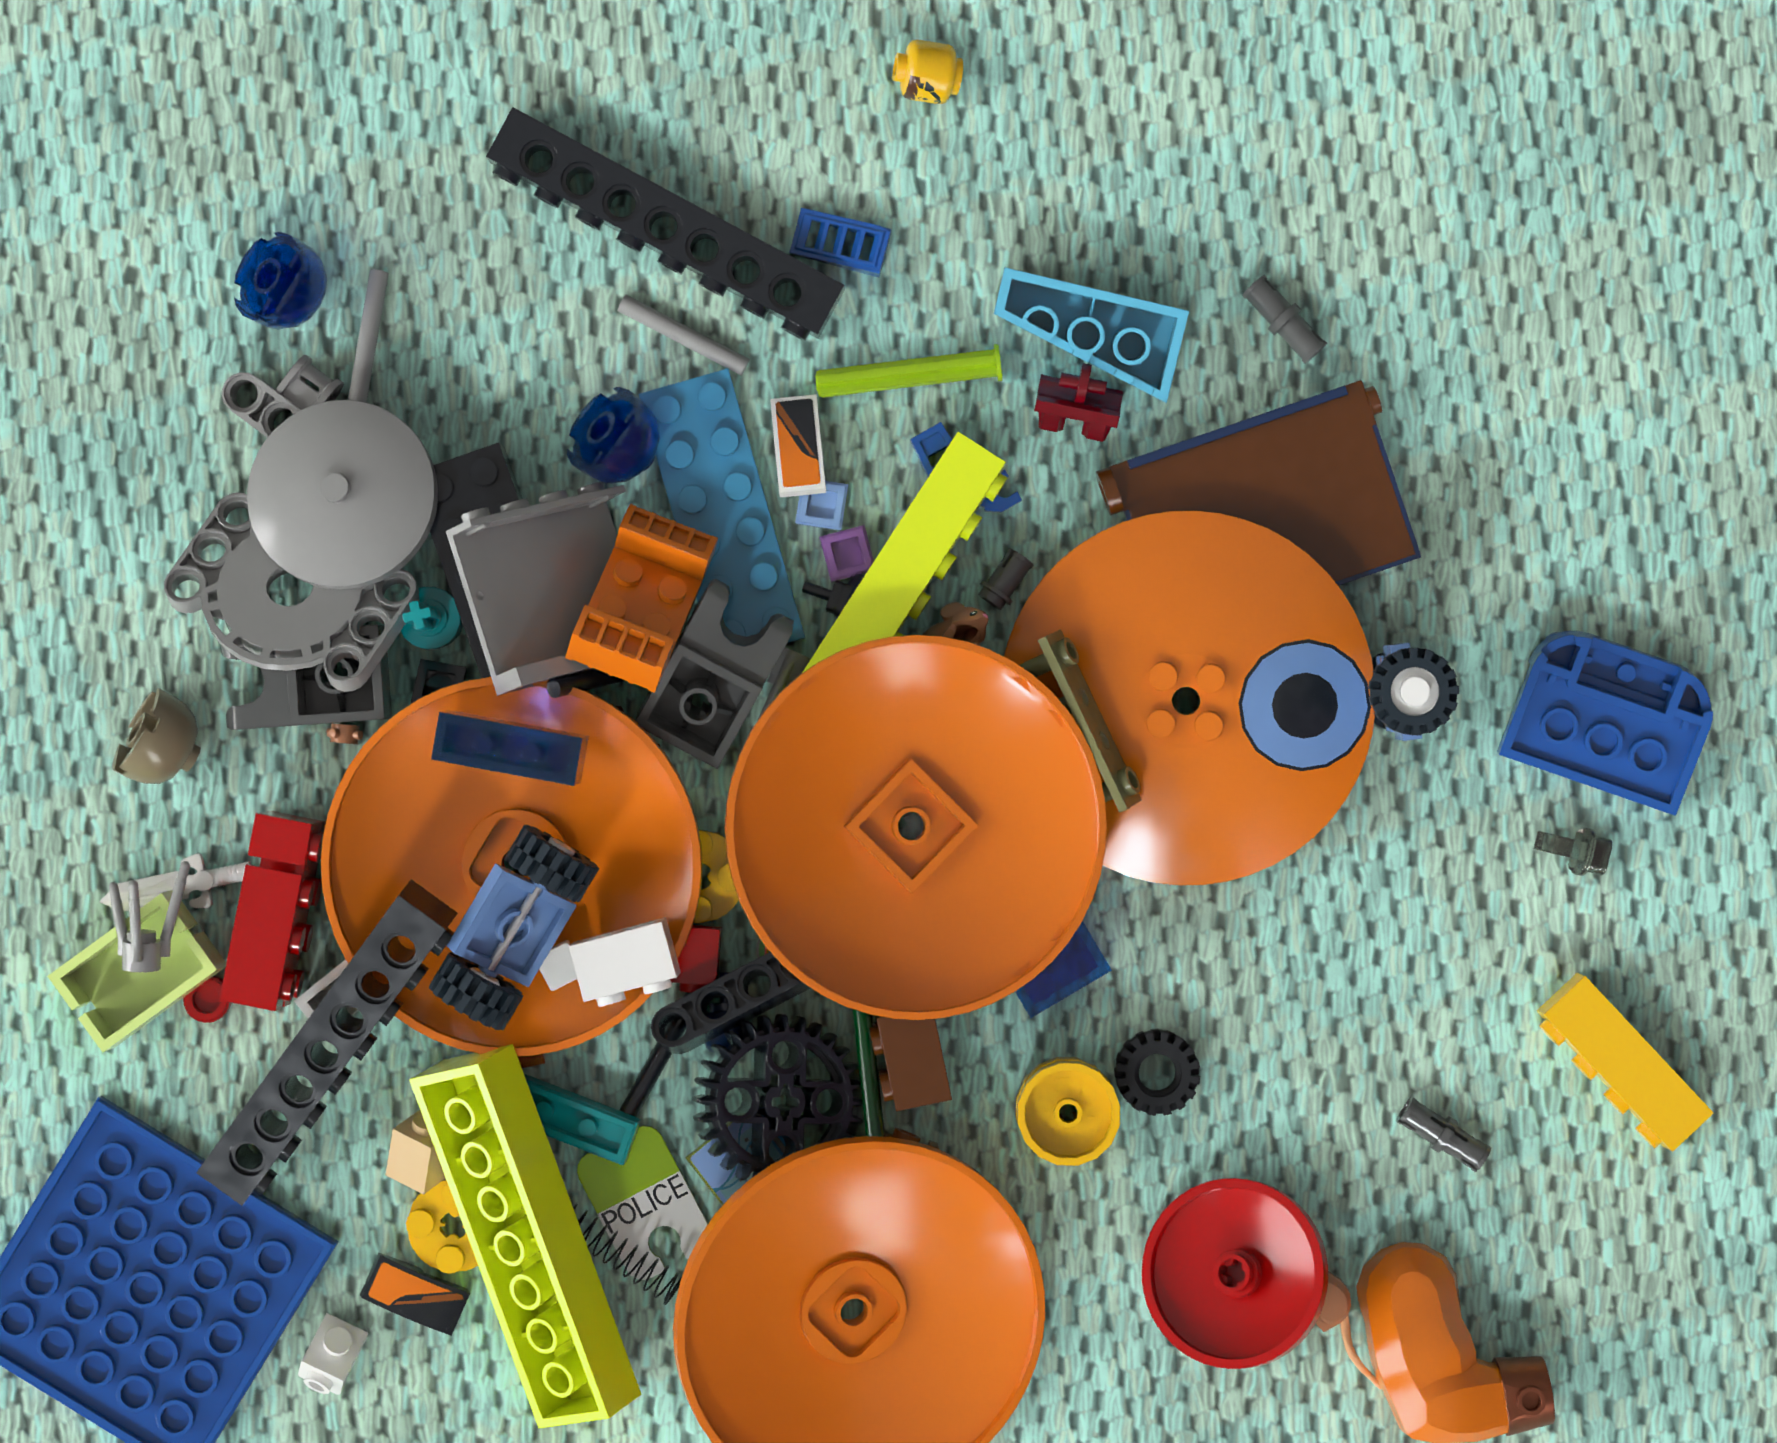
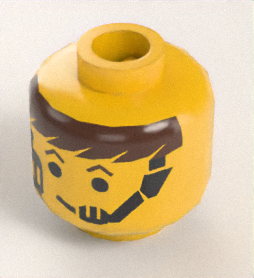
M916 39L909 43L905 54H896L892 80L900 82L901 93L906 99L944 104L951 94L957 95L963 75V59L957 58L954 47L949 44Z

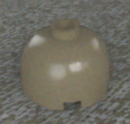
M157 688L156 693L152 691L141 704L128 728H132L126 742L128 748L119 744L112 763V770L129 779L145 784H161L171 780L180 769L188 772L195 764L201 751V747L194 744L198 728L195 716L189 707L175 696L160 688Z

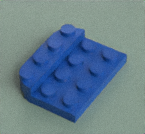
M1564 631L1549 634L1536 647L1528 660L1530 666L1498 747V754L1676 816L1713 720L1710 698L1704 685L1690 670L1679 664L1590 633Z

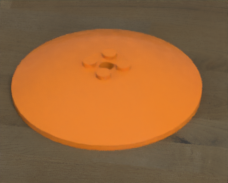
M908 635L867 641L841 650L819 661L800 674L776 696L750 731L738 756L726 802L725 840L731 879L739 902L752 928L765 947L789 972L821 995L845 1007L870 1015L892 1019L925 1020L968 1013L995 1003L1034 979L1053 962L1069 943L1083 921L1101 876L1106 849V806L1100 774L1093 753L1081 729L1067 708L1048 687L1014 661L990 649L970 642L942 636ZM908 812L917 813L923 821L922 833L912 840L903 838L898 830L900 818Z

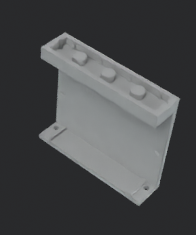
M597 482L577 489L578 495L571 497L567 496L566 490H561L540 497V504L529 506L528 499H520L502 505L500 513L491 515L488 507L476 509L461 516L463 523L446 531L497 696L534 687L532 683L595 669L589 668L587 665L577 661L568 660L565 657L585 604H589L615 546L617 533L607 501L626 492L624 485L605 489L604 482Z

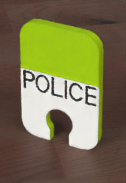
M646 1125L638 1128L627 1162L624 1165L592 1153H587L581 1158L577 1166L578 1178L603 1226L608 1224L606 1232L609 1238L618 1231L613 1241L615 1249L617 1250L623 1241L628 1238L619 1256L621 1261L623 1262L633 1248L638 1245L627 1267L628 1273L646 1252H649L636 1279H640L658 1258L659 1261L650 1278L664 1270L665 1266L661 1258L652 1252L648 1243L651 1232L661 1226H669L677 1231L681 1240L680 1248L686 1259H689L708 1222L663 1136L657 1129ZM638 1265V1266L636 1267V1269L630 1274L631 1276H633V1277L635 1276L639 1265ZM650 1271L647 1273V1275H646L642 1280H646V1279H647V1277H648Z

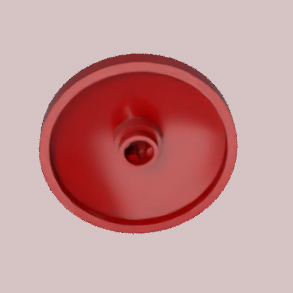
M1238 1178L1212 1180L1199 1184L1178 1196L1168 1205L1155 1222L1147 1239L1143 1254V1292L1147 1307L1157 1327L1171 1344L1185 1355L1203 1364L1219 1368L1246 1369L1258 1367L1278 1360L1291 1352L1307 1337L1321 1314L1327 1294V1255L1322 1238L1312 1219L1295 1200L1284 1192L1265 1183Z

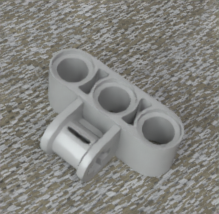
M303 355L289 370L276 389L250 373L239 372L231 375L225 381L222 388V398L224 404L233 413L268 438L275 430L274 420L281 412L291 411L295 414L309 406L334 401L340 394L344 382L338 378L335 380L330 379L311 365L312 359L309 356ZM308 379L320 389L319 392L306 384L305 380ZM247 383H253L258 391L256 401L249 407H240L236 399L239 388Z

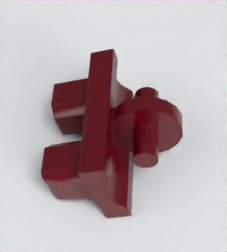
M1082 363L1079 376L1061 372L1060 378L1041 374L1034 409L1035 412H1039V428L1058 432L1063 430L1066 418L1083 421L1082 435L1087 439L1103 442L1111 427H1118L1123 391L1106 388L1107 381L1090 378L1092 368L1090 364Z

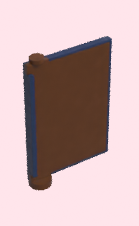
M1362 380L1095 472L1110 516L1124 512L1126 521L1149 514L1169 511H1204L1242 518L1266 527L1293 542L1325 569L1338 586L1421 558L1374 415L1382 413L1381 402L1375 387L1364 388Z

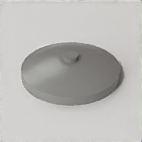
M334 400L315 404L300 410L282 422L269 435L257 453L251 468L247 488V504L251 525L257 539L267 554L294 577L314 586L336 590L369 586L390 577L403 568L417 554L427 539L435 519L438 503V484L434 465L427 449L418 436L401 419L389 411L370 403L353 400Z

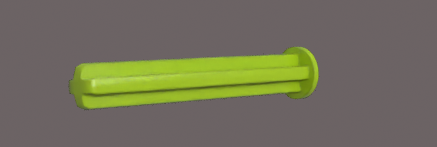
M994 344V349L823 369L818 370L815 375L817 393L822 398L997 377L998 382L1003 381L998 344Z

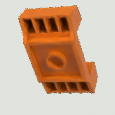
M630 504L619 526L615 546L588 605H584L576 623L565 658L587 665L589 668H595L608 673L610 676L626 680L630 684H636L655 693L715 553L718 537L708 535L695 528H690Z

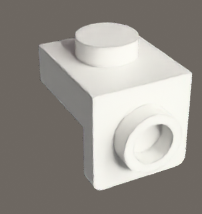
M326 1313L301 1361L298 1376L303 1378L304 1383L316 1392L328 1394L331 1391L340 1395L346 1379L368 1337V1332Z

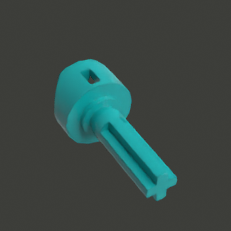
M434 586L418 588L419 601L410 602L411 612L402 614L404 623H406L401 629L403 637L412 645L423 649L443 648L451 644L460 635L463 628L453 595L446 590Z

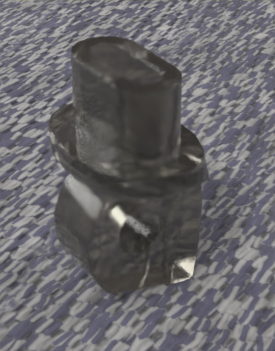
M1590 828L1578 830L1575 839L1538 831L1533 849L1570 858L1568 868L1575 875L1584 876L1589 872L1602 876L1608 867L1612 851V840L1596 836L1595 830Z

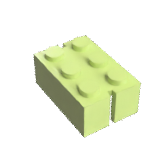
M173 890L161 893L140 908L141 929L155 930L156 939H160ZM182 901L171 937L170 957H161V969L159 971L128 972L122 970V956L118 955V938L116 927H114L47 976L71 1010L86 1006L90 1002L93 1003L96 1009L84 1013L78 1019L102 1053L118 1046L226 967L225 960L204 931L197 934L192 932L191 929L198 923ZM128 917L125 919L127 931L130 930V918Z

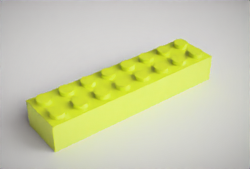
M510 1044L483 1054L471 1053L444 1059L410 1078L409 1081L538 1428L609 1419L642 1394L514 1046Z

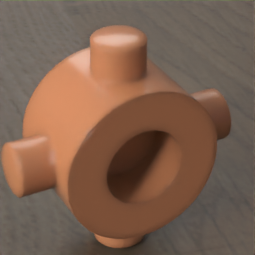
M331 723V728H328L326 731L327 736L330 737V742L358 744V740L363 738V732L359 730L360 726Z

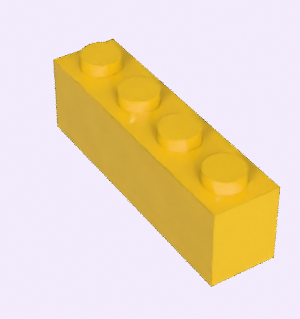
M1576 973L1537 1010L1545 1020L1539 1025L1544 1033L1556 1045L1560 1046L1565 1041L1577 1054L1571 1059L1575 1066L1589 1080H1592L1596 1075L1609 1088L1603 1093L1606 1099L1621 1114H1624L1628 1109L1641 1122L1635 1129L1654 1149L1661 1144L1673 1152L1714 1114L1585 975Z

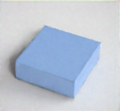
M825 481L826 493L799 496L795 524L842 531L848 484Z

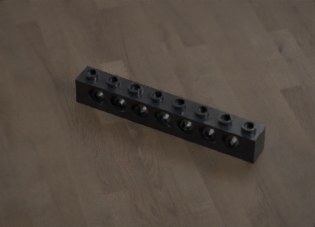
M514 107L509 112L486 155L489 162L495 165L492 173L514 186H517L520 180H523L537 188L533 195L555 208H559L561 202H564L578 210L575 218L596 230H600L602 225L605 224L619 232L616 240L639 253L646 246L660 254L657 262L680 275L687 268L702 276L698 283L702 287L721 297L728 290L743 298L739 305L740 307L762 319L769 312L784 320L781 328L803 341H806L809 334L819 339L845 291L844 284ZM547 151L553 155L551 167L542 173L531 171L528 165L530 157L535 152ZM579 173H588L594 177L592 190L584 195L572 193L569 187L571 179ZM629 195L635 199V209L629 216L617 217L611 213V203L617 196ZM670 217L677 222L675 234L664 240L654 237L651 231L653 223L658 218ZM702 239H711L719 246L716 257L707 262L697 260L692 253L694 245ZM752 261L759 266L760 274L754 282L742 284L734 278V269L740 262ZM793 283L800 288L801 297L796 304L783 306L775 300V291L781 284Z
M412 879L408 882L196 1173L241 1206L253 1191L259 1196L264 1193L278 1174L270 1167L277 1158L286 1163L301 1143L302 1139L295 1135L302 1124L309 1129L312 1128L327 1107L320 1101L327 1090L336 1095L352 1074V1071L345 1067L352 1056L361 1061L378 1037L371 1033L378 1021L387 1026L403 1005V1002L396 998L402 988L405 986L413 991L429 969L422 961L430 951L439 956L451 940L454 932L448 926L458 914L455 910ZM398 936L409 938L413 942L415 949L404 947L399 942ZM372 971L384 974L389 984L378 982L374 978ZM347 1006L358 1009L363 1019L352 1016ZM322 1041H327L334 1045L338 1053H332L325 1049ZM296 1075L307 1078L312 1087L301 1084ZM272 1110L281 1112L287 1121L278 1119ZM248 1144L258 1147L262 1154L253 1152Z

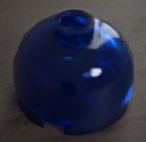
M281 231L274 232L277 237H273L269 241L260 238L253 243L243 256L234 280L235 284L241 286L240 299L234 297V300L242 316L277 330L298 327L311 319L322 304L327 286L325 266L314 249L305 242Z
M622 387L613 388L617 393L608 398L602 393L594 397L581 410L569 433V436L575 440L573 452L567 448V457L571 464L585 475L603 483L618 484L627 482L647 470L655 459L660 440V427L650 407L633 392Z

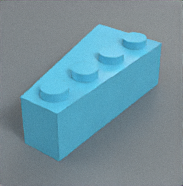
M1004 267L994 314L1167 403L1189 311Z

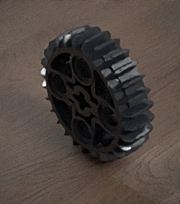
M776 1014L772 1026L768 1016L760 1015L757 1017V1030L749 1021H743L740 1023L743 1036L740 1037L736 1032L728 1030L724 1033L730 1044L727 1048L719 1044L711 1045L712 1050L719 1056L716 1062L709 1060L701 1061V1064L711 1072L709 1078L696 1077L694 1079L695 1083L706 1087L705 1094L696 1095L691 1098L693 1102L705 1105V1111L694 1115L693 1119L694 1121L708 1123L709 1127L699 1133L698 1136L700 1139L707 1141L715 1139L716 1142L708 1149V1153L714 1157L725 1153L720 1163V1166L725 1170H731L738 1164L735 1173L738 1179L747 1180L751 1173L752 1177H754L771 1164L792 1153L803 1150L804 1124H829L821 1139L816 1143L820 1144L837 1139L855 1137L851 1132L847 1131L849 1124L863 1123V1119L852 1114L853 1107L863 1106L862 1099L853 1097L852 1092L861 1088L859 1080L849 1079V1074L858 1069L859 1065L853 1062L842 1063V1059L850 1052V1049L845 1046H838L832 1049L838 1036L828 1032L820 1038L823 1026L816 1022L810 1023L805 1030L806 1019L804 1017H793L789 1026L786 1014ZM783 1041L788 1047L789 1054L785 1063L777 1066L772 1059V1052L775 1045ZM755 1048L754 1078H728L730 1071L739 1059ZM806 1048L814 1053L825 1065L830 1075L829 1081L806 1079ZM738 1088L742 1095V1102L736 1111L730 1113L725 1107V1097L730 1090ZM827 1089L832 1096V1103L828 1111L821 1114L817 1110L816 1099L820 1092ZM780 1094L786 1096L785 1104H780L778 1107L772 1106V1098L779 1097ZM727 1122L752 1123V1154L736 1142L726 1125ZM777 1136H782L786 1145L785 1152L779 1159L772 1160L769 1155L770 1143Z

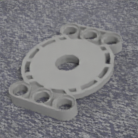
M239 492L223 497L166 576L164 590L171 606L178 612L185 614L194 613L202 609L214 637L226 651L245 663L263 669L283 671L310 668L323 663L326 676L335 689L348 692L361 688L406 624L402 614L411 612L409 603L419 601V590L413 575L406 570L400 569L380 582L355 589L336 590L313 585L310 595L303 602L293 606L279 605L270 599L268 588L275 579L288 572L280 567L263 549L255 535L250 517L245 523L240 525H232L226 521L228 514L236 508L248 509L247 494ZM211 544L224 546L225 553L220 559L209 562L201 558V553L207 546ZM192 580L200 584L198 592L192 597L180 598L175 595L177 586L184 581ZM394 584H403L410 588L408 596L397 602L388 601L384 598V594ZM213 617L225 620L230 632L228 635L225 636ZM369 621H379L385 625L383 633L374 639H366L359 635L360 628ZM240 647H245L246 649H248V650L251 651L252 653L247 652V651L243 650V649L240 648ZM344 658L357 660L359 667L354 674L342 677L334 673V667L340 660Z

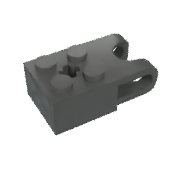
M715 578L709 582L681 632L655 693L648 692L637 712L635 721L652 735L718 769L790 639L794 620L782 614H775L770 617L768 623L757 634L747 637L734 634L725 625L722 616L728 604L730 588L727 584ZM692 694H705L708 696L707 700L710 704L708 705L703 701L701 707L694 706L692 704Z
M378 624L363 625L360 628L359 635L366 639H374L383 633L385 626ZM221 645V652L224 657L240 660L226 651ZM240 647V648H242L243 650L252 653L251 651H249V650L246 649L245 647ZM385 653L367 682L361 688L348 692L337 690L330 684L323 663L310 668L290 671L261 668L265 682L260 696L254 702L241 706H232L226 712L227 728L231 730L391 719L388 653ZM344 658L339 661L342 663V669H347L348 676L358 670L359 662L355 659Z

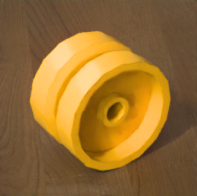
M1056 1057L1038 1064L1024 1077L1016 1095L1015 1117L1025 1143L1038 1157L1056 1165L1079 1166L1097 1159L1112 1144L1120 1126V1104L1112 1084L1095 1065L1077 1057ZM1065 1104L1074 1105L1077 1109V1112H1072L1074 1119L1064 1121L1062 1115L1059 1114L1060 1108Z

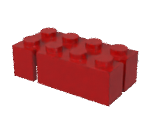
M275 811L255 814L248 855L261 858L260 867L249 864L245 865L219 998L220 1001L277 1011L282 1007L290 1005L293 997L298 998L300 996L304 981V971L297 970L300 954L301 952H308L313 935V925L306 924L309 908L310 906H317L322 889V879L315 877L318 862L321 860L326 821Z

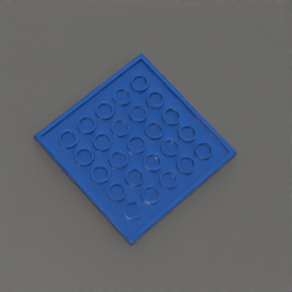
M100 1096L0 1256V1366L125 1443H216L339 1241L264 1195L259 1196L254 1191L241 1206L196 1173L204 1163V1158L103 1096Z

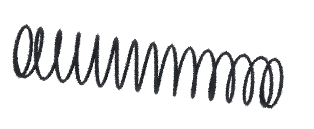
M586 1210V1211L584 1212V1214H583V1215L580 1217V1219L578 1220L579 1225H581V1223H582L583 1219L585 1218V1216H586L588 1210ZM596 1217L593 1220V1222L589 1225V1227L584 1231L583 1236L587 1233L585 1241L587 1240L592 1228L598 1220V1217ZM606 1224L587 1246L589 1248L597 1240L592 1253L593 1257L599 1255L607 1247L602 1260L603 1264H605L619 1251L613 1264V1271L619 1269L629 1258L623 1271V1277L629 1276L639 1265L633 1279V1284L639 1283L650 1271L643 1290H649L660 1278L653 1294L654 1298L659 1297L671 1284L664 1298V1305H666L679 1288L681 1278L673 1287L679 1272L656 1295L658 1287L669 1268V1265H667L653 1283L646 1288L647 1282L659 1261L658 1258L643 1276L635 1282L649 1252H646L633 1269L625 1275L638 1245L615 1268L628 1238L605 1261L606 1255L618 1234V1231H616L603 1248L595 1254L597 1245L608 1227V1224Z

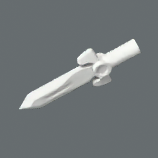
M200 853L183 859L181 863L183 861L189 862L190 867L195 868L197 873L188 874L182 900L188 899L192 891L199 890L202 891L201 896L191 899L189 905L193 908L211 907L213 900L210 889L242 882L245 865H252L251 862L206 869L203 856ZM179 871L136 879L135 881L138 882L140 908L161 893L173 890ZM130 881L117 883L124 912L129 911L128 885ZM108 892L100 900V903L112 907L110 892Z

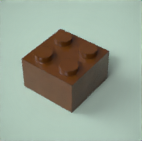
M876 1016L877 1022L873 1023V1027H870L869 1030L874 1054H884L887 1068L879 1069L884 1101L894 1100L897 1112L952 1100L935 1019L908 1020Z

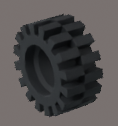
M1150 1029V1031H1141L1135 1034V1037L1131 1040L1128 1039L1123 1044L1124 1047L1120 1053L1118 1052L1115 1059L1114 1076L1120 1093L1134 1109L1139 1112H1146L1147 1115L1156 1116V1114H1163L1165 1116L1172 1114L1171 1111L1176 1109L1181 1110L1186 1106L1185 1103L1190 1098L1193 1099L1196 1094V1086L1200 1083V1065L1195 1052L1183 1038L1168 1030ZM1153 1054L1167 1056L1172 1060L1175 1067L1173 1081L1169 1086L1161 1090L1147 1088L1139 1078L1141 1063L1145 1058Z

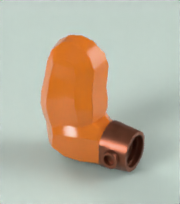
M1400 1242L1380 1249L1363 1266L1356 1289L1359 1307L1365 1324L1370 1361L1398 1426L1406 1435L1415 1440L1431 1443L1478 1442L1503 1434L1510 1436L1554 1424L1555 1408L1548 1369L1542 1356L1494 1357L1492 1362L1476 1358V1350L1471 1334L1461 1315L1457 1275L1446 1256L1423 1243Z

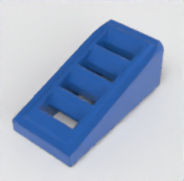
M801 208L789 253L879 278L891 236V229ZM812 221L821 224L814 248L805 247ZM830 226L838 228L832 253L823 251ZM848 231L856 233L850 257L841 255ZM865 236L874 238L868 261L859 259Z

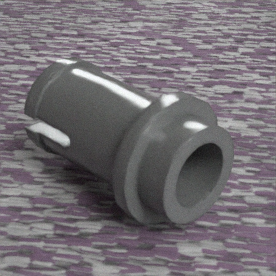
M1009 548L1007 554L988 581H981L980 586L983 588L978 595L993 607L1002 610L1005 604L1011 605L1013 602L1010 599L1011 595L1034 564L1017 551Z

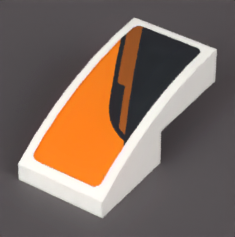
M817 394L770 399L780 498L826 493Z

